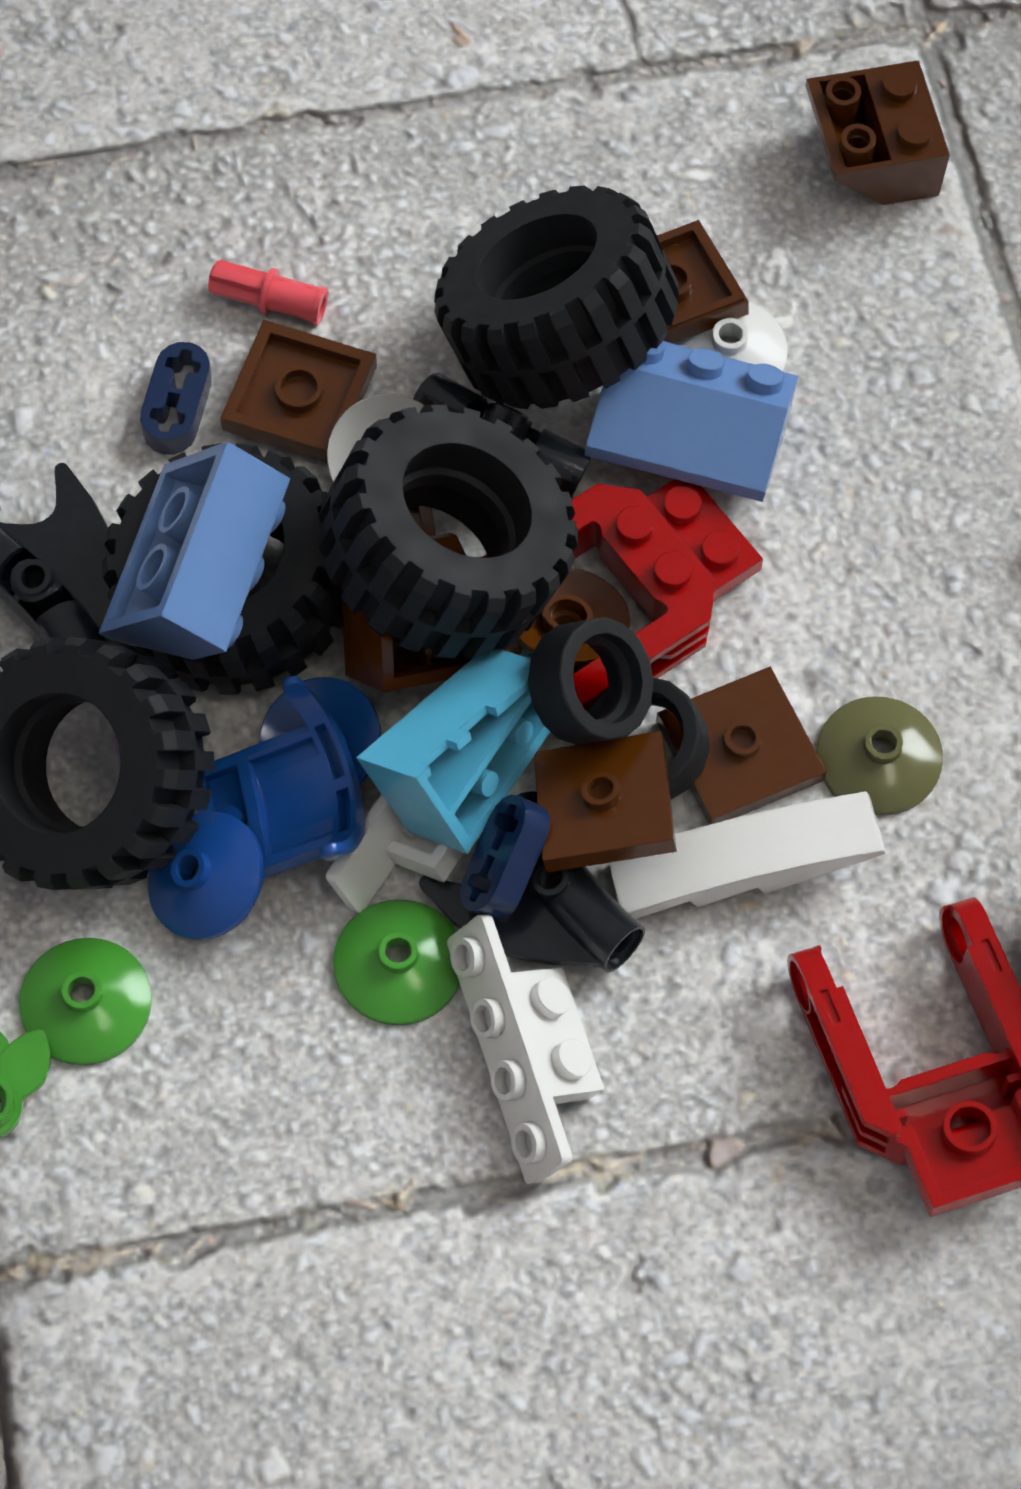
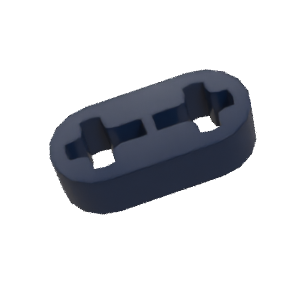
M177 342L161 351L156 360L142 405L140 422L144 439L153 451L161 454L174 455L185 451L192 445L197 436L211 389L212 373L208 355L200 346L191 342ZM184 365L193 366L194 372H190L185 376L182 389L176 388L174 373H180ZM171 407L176 408L179 424H172L169 432L160 431L159 424H164L167 421Z
M509 795L504 797L495 806L461 883L460 898L462 905L468 911L478 915H491L494 921L506 919L514 912L522 898L550 830V817L548 811L542 805L519 795Z

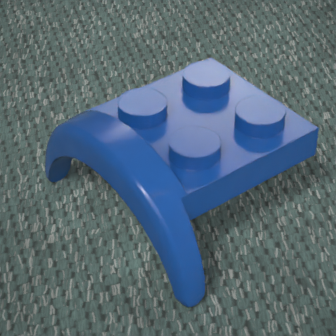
M296 676L286 678L282 686L284 693L294 704L306 725L215 760V771H205L203 788L212 790L207 810H197L198 814L203 812L229 814L244 822L253 831L263 852V880L319 858L332 861L348 855L359 847L365 832V812L361 787L346 740L323 702Z

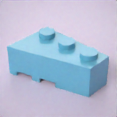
M494 648L489 655L472 658L356 757L409 833L466 854L475 844L495 806L508 795L550 733L540 721L531 702L528 684L530 658Z

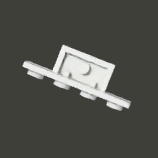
M381 794L365 817V832L361 844L354 852L335 859L326 873V879L350 910L360 913L370 903L395 865L445 882L464 853L409 833Z
M477 915L448 938L447 946L450 952L451 965L457 974L470 1013L472 1029L478 1037L490 1074L492 1090L500 1104L511 1138L513 1154L519 1162L524 1181L527 1184L538 1183L572 1161V1153L555 1104L589 1100L605 1089L563 967L511 973L493 917L491 915Z

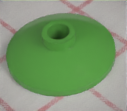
M387 900L363 909L347 923L335 946L333 965L335 979L340 992L357 1012L368 1019L382 1024L409 1025L434 1016L452 1000L460 986L457 974L451 965L450 952L447 946L448 938L456 930L441 913L428 905L416 901ZM395 945L405 946L411 952L407 960L399 963L389 960L386 953Z
M98 938L73 939L49 949L35 961L27 972L19 995V1012L26 1033L38 1029L43 1030L50 1045L51 1058L72 1065L98 1064L122 1054L140 1037L148 1022L152 1006L149 980L140 962L120 945ZM88 984L95 989L93 996L85 1002H76L71 999L72 991L79 985Z

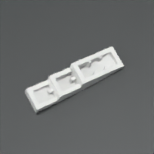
M865 791L749 814L675 834L677 852L610 862L609 866L619 904L634 919H638L689 901L698 908L755 888H759L764 894L884 855L886 851L870 796Z

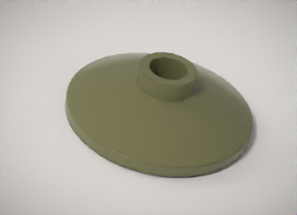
M888 697L860 698L837 709L824 724L816 748V752L827 771L824 783L831 793L837 797L866 791L870 796L875 815L897 814L920 804L936 786L943 765L941 741L930 721L911 705ZM872 741H887L893 746L894 750L890 753H880L874 749Z

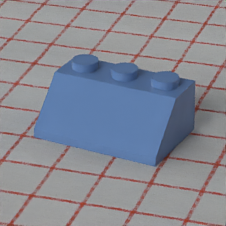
M662 341L657 349L651 348L647 352V360L635 371L628 369L620 375L619 382L607 389L602 386L584 456L763 502L785 434L799 376L782 372L777 367L769 364H751L724 357L711 349H693Z
M228 441L164 464L99 634L110 640L192 660L226 652L241 632L243 617L240 614L248 592L257 584L263 573L265 563L261 557L269 535L278 527L284 516L286 505L282 500L291 478Z

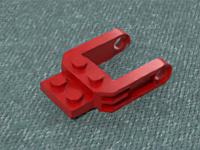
M674 479L646 497L639 489L597 483L571 500L575 511V516L571 521H576L578 528V546L573 552L574 559L596 546L603 563L650 620L653 621L636 632L635 635L640 639L650 659L652 676L655 678L661 677L706 647L713 602L761 571L763 563L761 555L702 486ZM598 657L573 674L576 694L583 708L588 712L603 691L609 688L606 669L600 657Z
M975 897L941 907L939 921L947 950L993 1053L985 1052L901 1079L892 1088L887 1089L845 989L843 986L837 988L827 963L821 954V945L789 954L787 958L788 972L795 996L857 1146L899 1165L908 1164L930 1217L1021 1188V988L984 907Z

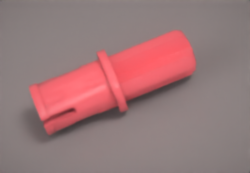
M219 260L212 267L208 280V290L213 295L259 307V313L263 315L269 314V311H274L310 321L315 325H319L322 321L328 302L329 291L327 287H318L279 275V270L271 268L267 273Z

